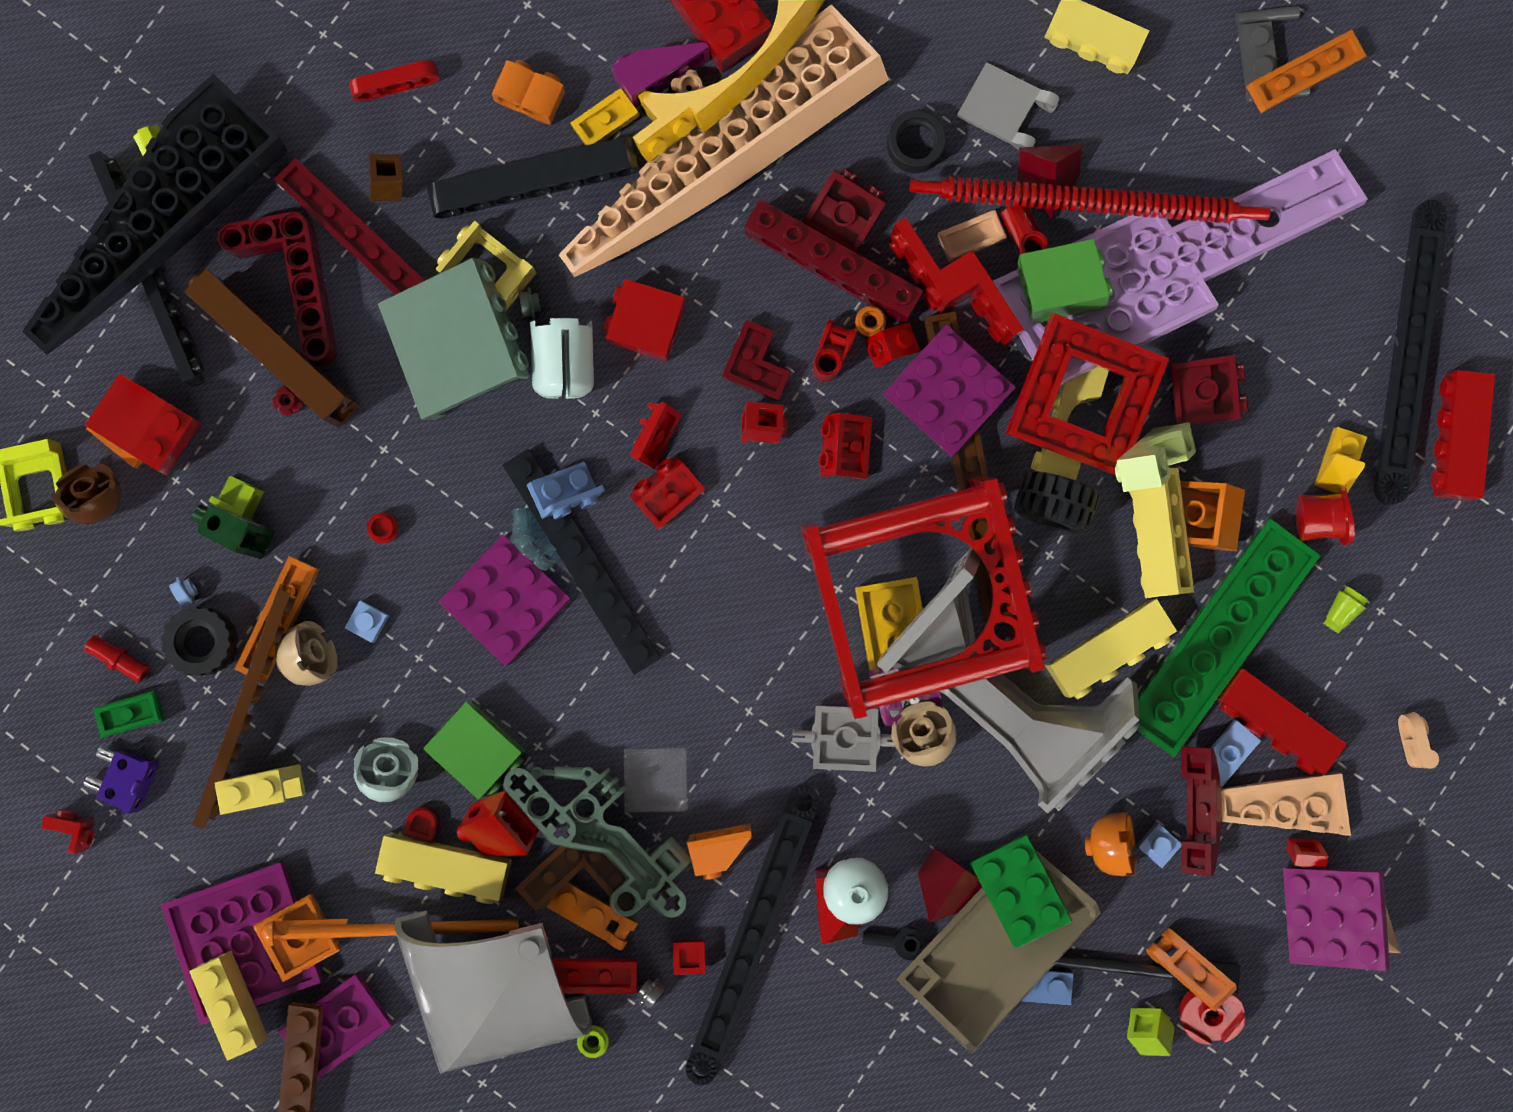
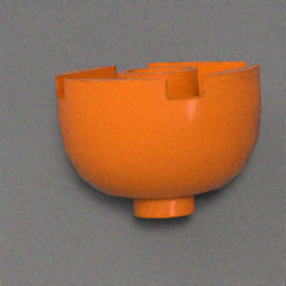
M1128 812L1107 814L1097 819L1092 826L1091 837H1085L1087 856H1093L1095 865L1104 873L1114 876H1135L1137 857L1133 856V846H1136L1131 816L1128 815Z

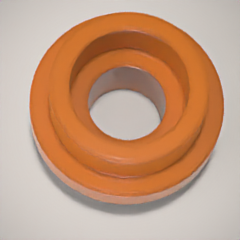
M866 306L856 315V328L863 336L871 337L877 332L884 330L886 316L880 308ZM868 317L874 318L876 325L868 327L865 324V319Z

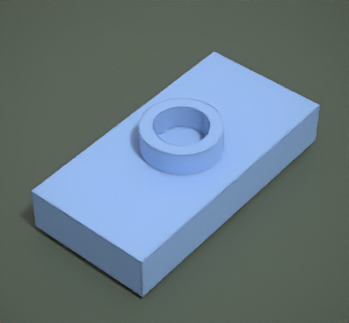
M1233 720L1211 746V748H1214L1217 758L1221 788L1261 741L1237 720Z

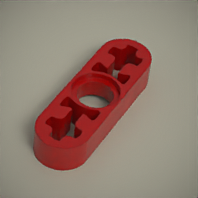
M424 60L354 78L349 82L353 100L364 102L429 86L438 82L440 78L436 63L431 60Z

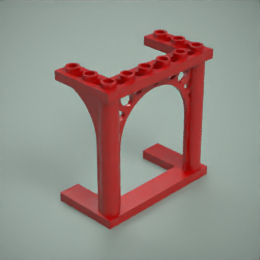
M973 478L969 480L970 488L820 528L812 521L800 524L807 555L812 559L841 670L839 677L846 704L855 720L867 717L866 710L1024 668H1027L1032 673L1045 669L1043 660L1047 659L1046 648L1042 640L1038 641L1035 631L1036 628H1039V620L1034 609L1030 610L1027 597H1031V588L1027 578H1022L1019 566L1024 564L1019 546L1014 547L1011 534L1016 533L1012 516L1006 515L1003 503L1008 501L1004 484H998L997 478ZM966 516L961 530H955L951 522H961L959 517ZM983 517L988 523L987 531L980 539L973 540L969 535V528L974 520ZM940 522H944V523H943V526H939V525H936V524H937V523H940ZM920 532L948 534L969 545L984 562L991 579L993 591L991 613L978 638L966 649L952 657L858 682L826 557ZM993 537L991 548H995L993 554H987L984 544ZM1001 573L1003 581L998 583L995 580V576ZM1006 588L1007 593L1001 591V589ZM1002 603L1010 605L1006 606V608L1013 614V618L1001 614L1000 606ZM1006 622L1013 627L1007 630L1008 641L999 639L995 635V624ZM990 639L999 649L993 650V647L990 646L987 650H983V643L985 640Z

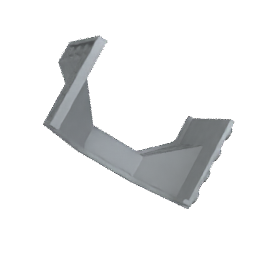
M972 548L954 565L945 586L880 657L876 665L885 673L892 667L901 671L952 657L966 649L976 640L967 584L975 576L981 558ZM1004 674L940 691L1010 751L1038 788V806L1046 813H1049L1053 808L1060 811L1126 743V739L1131 737L1140 725L1138 723L1140 719L1137 684L1128 676L1103 702L1097 705H1042L1031 699Z

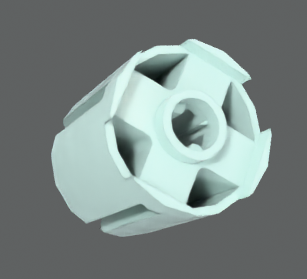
M551 318L549 325L535 327V321L530 322L532 386L534 391L542 397L558 399L562 396L564 381L565 399H576L588 394L594 386L592 321L587 326L579 325V319ZM562 353H563V370H562Z

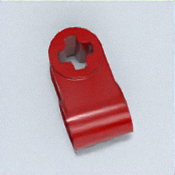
M828 320L812 368L813 374L818 380L831 382L837 378L846 355L848 356L858 332L857 329L848 330L834 324V320ZM829 359L833 361L836 368L831 372H825L819 367V362Z

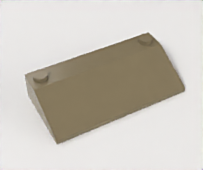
M1040 853L1038 855L1072 918L1071 923L1014 949L982 887L896 979L971 1054L976 1051L1101 914L1097 902Z

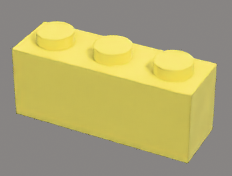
M1061 0L1044 38L1050 40V43L1055 47L1061 49L1068 48L1078 52V55L1085 60H1096L1103 63L1107 69L1114 73L1128 74L1137 60L1149 30L1081 0Z
M232 951L206 961L189 971L227 1061L257 1048L268 1039Z

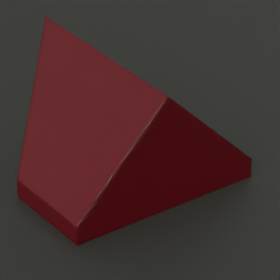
M1082 145L1019 148L1018 179L1021 183L1028 182V189L1031 183H1036L1037 188L1039 183L1045 184V189L1047 184H1052L1053 190L1055 185H1061V191L1063 185H1068L1069 189H1071V186H1074L1080 176ZM1052 204L1050 209H1044L1051 219H1053L1058 211L1052 209Z
M936 847L933 848L917 872L929 923L959 913L982 888L974 873Z

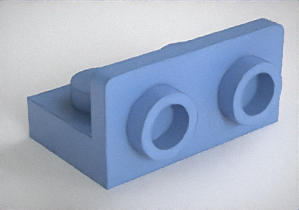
M585 462L533 480L527 484L542 519L552 515L555 520L562 518L572 512L570 508L580 505L581 509L590 507L599 502L597 497L605 491L603 485L595 486Z

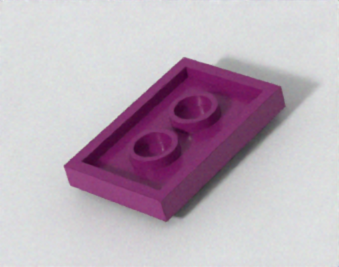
M358 972L314 1003L324 1006L317 1080L394 1024ZM287 1023L277 1030L284 1041Z

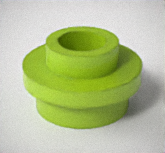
M592 1025L588 1035L577 1038L579 1051L589 1058H597L603 1055L609 1045L607 1032L597 1025ZM596 1036L599 1039V1044L596 1046L590 1045L588 1037Z

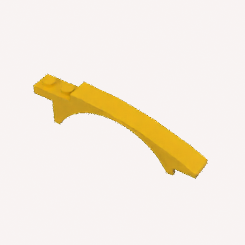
M778 0L776 19L765 43L749 62L720 82L685 93L664 94L644 91L638 95L647 116L653 121L633 137L641 155L649 163L655 157L664 153L667 148L688 135L696 126L705 133L741 103L783 60L811 23L825 0Z

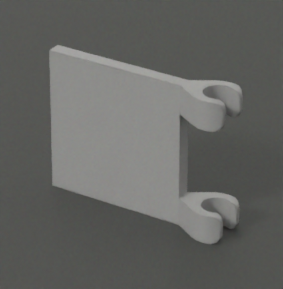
M986 62L960 108L957 117L1011 144L1017 150L1024 147H1034L1035 138L1018 131L1034 102L1045 111L1053 113L1058 105L1059 96L1053 92L1041 90Z

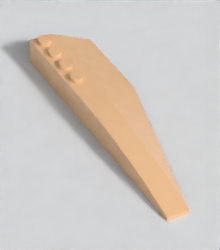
M831 4L813 18L783 60L741 103L705 133L696 126L688 135L667 148L664 153L655 157L649 163L647 162L639 171L640 177L632 185L627 183L619 191L621 195L611 207L606 205L598 213V220L592 227L586 226L561 251L559 256L573 276L576 277L637 247L713 203L887 82L889 79L880 55Z

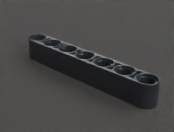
M622 137L438 180L428 184L427 191L433 217L445 219L629 176L639 172L641 168L634 139Z

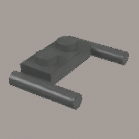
M1299 6L1236 13L1235 21L1236 25H1238L1246 89L1245 99L1247 103H1252L1254 100L1246 86L1278 68L1272 22L1299 19ZM1310 88L1291 98L1309 96Z

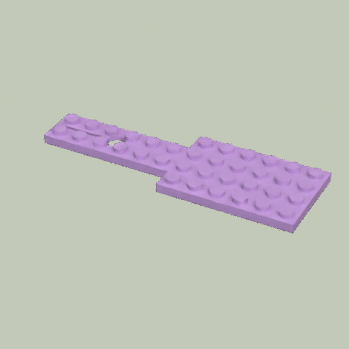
M1336 149L1233 198L1234 202L1240 203V206L1270 208V211H1276L1279 216V223L1274 227H1263L1255 219L1238 218L1237 221H1231L1229 224L1223 223V221L1222 223H1215V220L1214 222H1207V220L1200 222L1199 220L1191 221L1189 219L1171 227L1166 218H1158V215L1156 218H1150V215L1148 217H1142V215L1137 217L1132 214V216H1127L1073 242L1077 243L1094 239L1097 250L1101 249L1103 252L1105 266L1102 270L1104 277L1109 278L1111 281L1113 293L1109 297L1105 309L1066 318L1140 347L1217 309L1219 304L1205 281L1364 205L1368 198ZM1015 270L993 282L1024 328L1019 337L1033 360L1048 321L1031 324L1019 274ZM1071 357L1061 385L1098 366Z

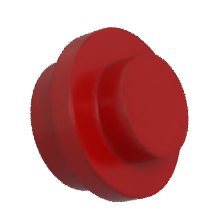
M377 513L368 521L367 532L373 541L387 544L397 537L399 525L392 515Z

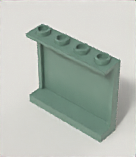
M471 258L378 303L422 420H437L446 416L445 411L515 379L530 378L527 370L529 367L528 360L519 349L516 341L518 338L517 331L508 320L505 312L507 308L506 302L497 291L494 283L496 279L495 273L486 261Z

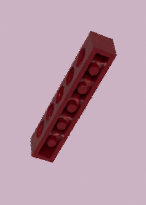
M761 199L744 226L745 236L868 305L880 308L884 314L902 324L907 322L923 293V290Z

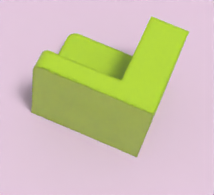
M230 476L219 498L211 496L209 502L240 517L252 519L265 491Z
M1131 1008L1127 1039L1139 1054L1146 1056H1171L1174 1025L1163 1010L1156 1008Z

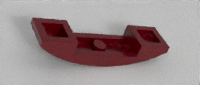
M1182 746L1181 778L1187 779V840L1181 841V873L1214 876L1219 853L1222 822L1221 784L1214 748Z

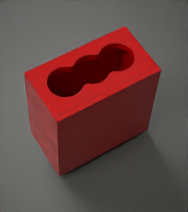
M624 279L623 286H617L612 303L616 307L613 316L608 315L604 324L603 333L607 334V342L611 345L667 362L685 309V298Z

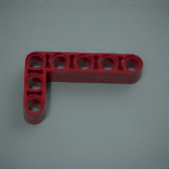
M297 212L282 213L223 226L218 233L219 244L237 258H247L278 251L284 252L302 353L307 359L317 365L327 366L331 364L337 356V347L314 226L302 214ZM297 224H303L302 232L298 235H292L293 227ZM272 229L271 238L267 241H262L263 233L266 230ZM242 235L241 243L236 247H232L233 238ZM308 253V261L304 265L298 266L297 260L299 256ZM309 283H314L313 292L310 295L303 296V288ZM314 313H319L320 319L318 323L314 326H309V317ZM319 343H324V353L315 357V346Z

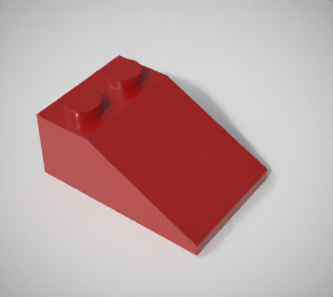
M119 373L85 426L158 472L168 475L201 426V423Z

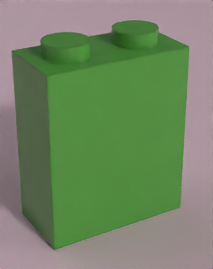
M1094 239L1019 255L1017 271L1031 324L1048 321L1051 313L1068 317L1106 308L1109 297L1113 293L1112 284L1109 278L1104 277L1102 270L1105 266L1104 255L1101 249L1097 250Z
M472 701L465 702L423 748L478 800L485 797V795L488 797L494 795L501 788L503 783L499 780L507 771L509 772L522 765L524 760L521 756L526 751Z

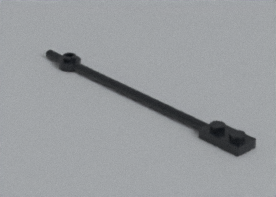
M911 926L899 929L895 935L863 932L862 944L895 948L897 954L905 960H915L933 940L925 939L917 928ZM913 939L916 941L915 947L910 950L904 947L905 942ZM1063 954L1053 965L1173 979L1172 988L1174 990L1190 991L1162 965ZM1208 960L1236 984L1237 990L1235 992L1238 994L1241 966L1237 963Z

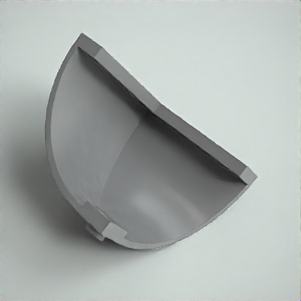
M427 910L396 918L395 932L440 1073L579 1038L590 1033L592 1018L585 994L569 998L564 997L551 958V950L543 923L512 930L506 935L478 941L437 943Z

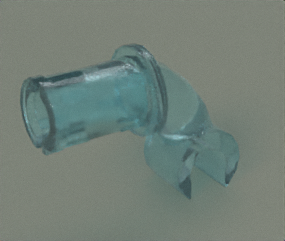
M527 508L513 509L511 512L512 535L509 538L510 542L524 556L534 561L536 567L541 570L550 569L557 560H548L544 555L551 556L556 551V548L549 544L541 547L534 544L535 537L531 534V510Z

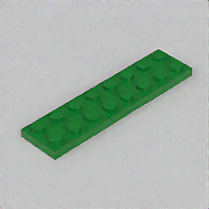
M1266 519L1138 695L1140 719L1138 723L1140 725L1136 731L1171 757H1175L1321 555L1273 520Z

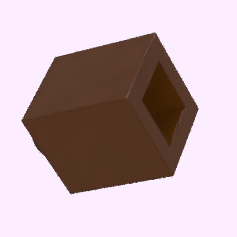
M369 154L368 180L370 201H402L403 176L401 154Z

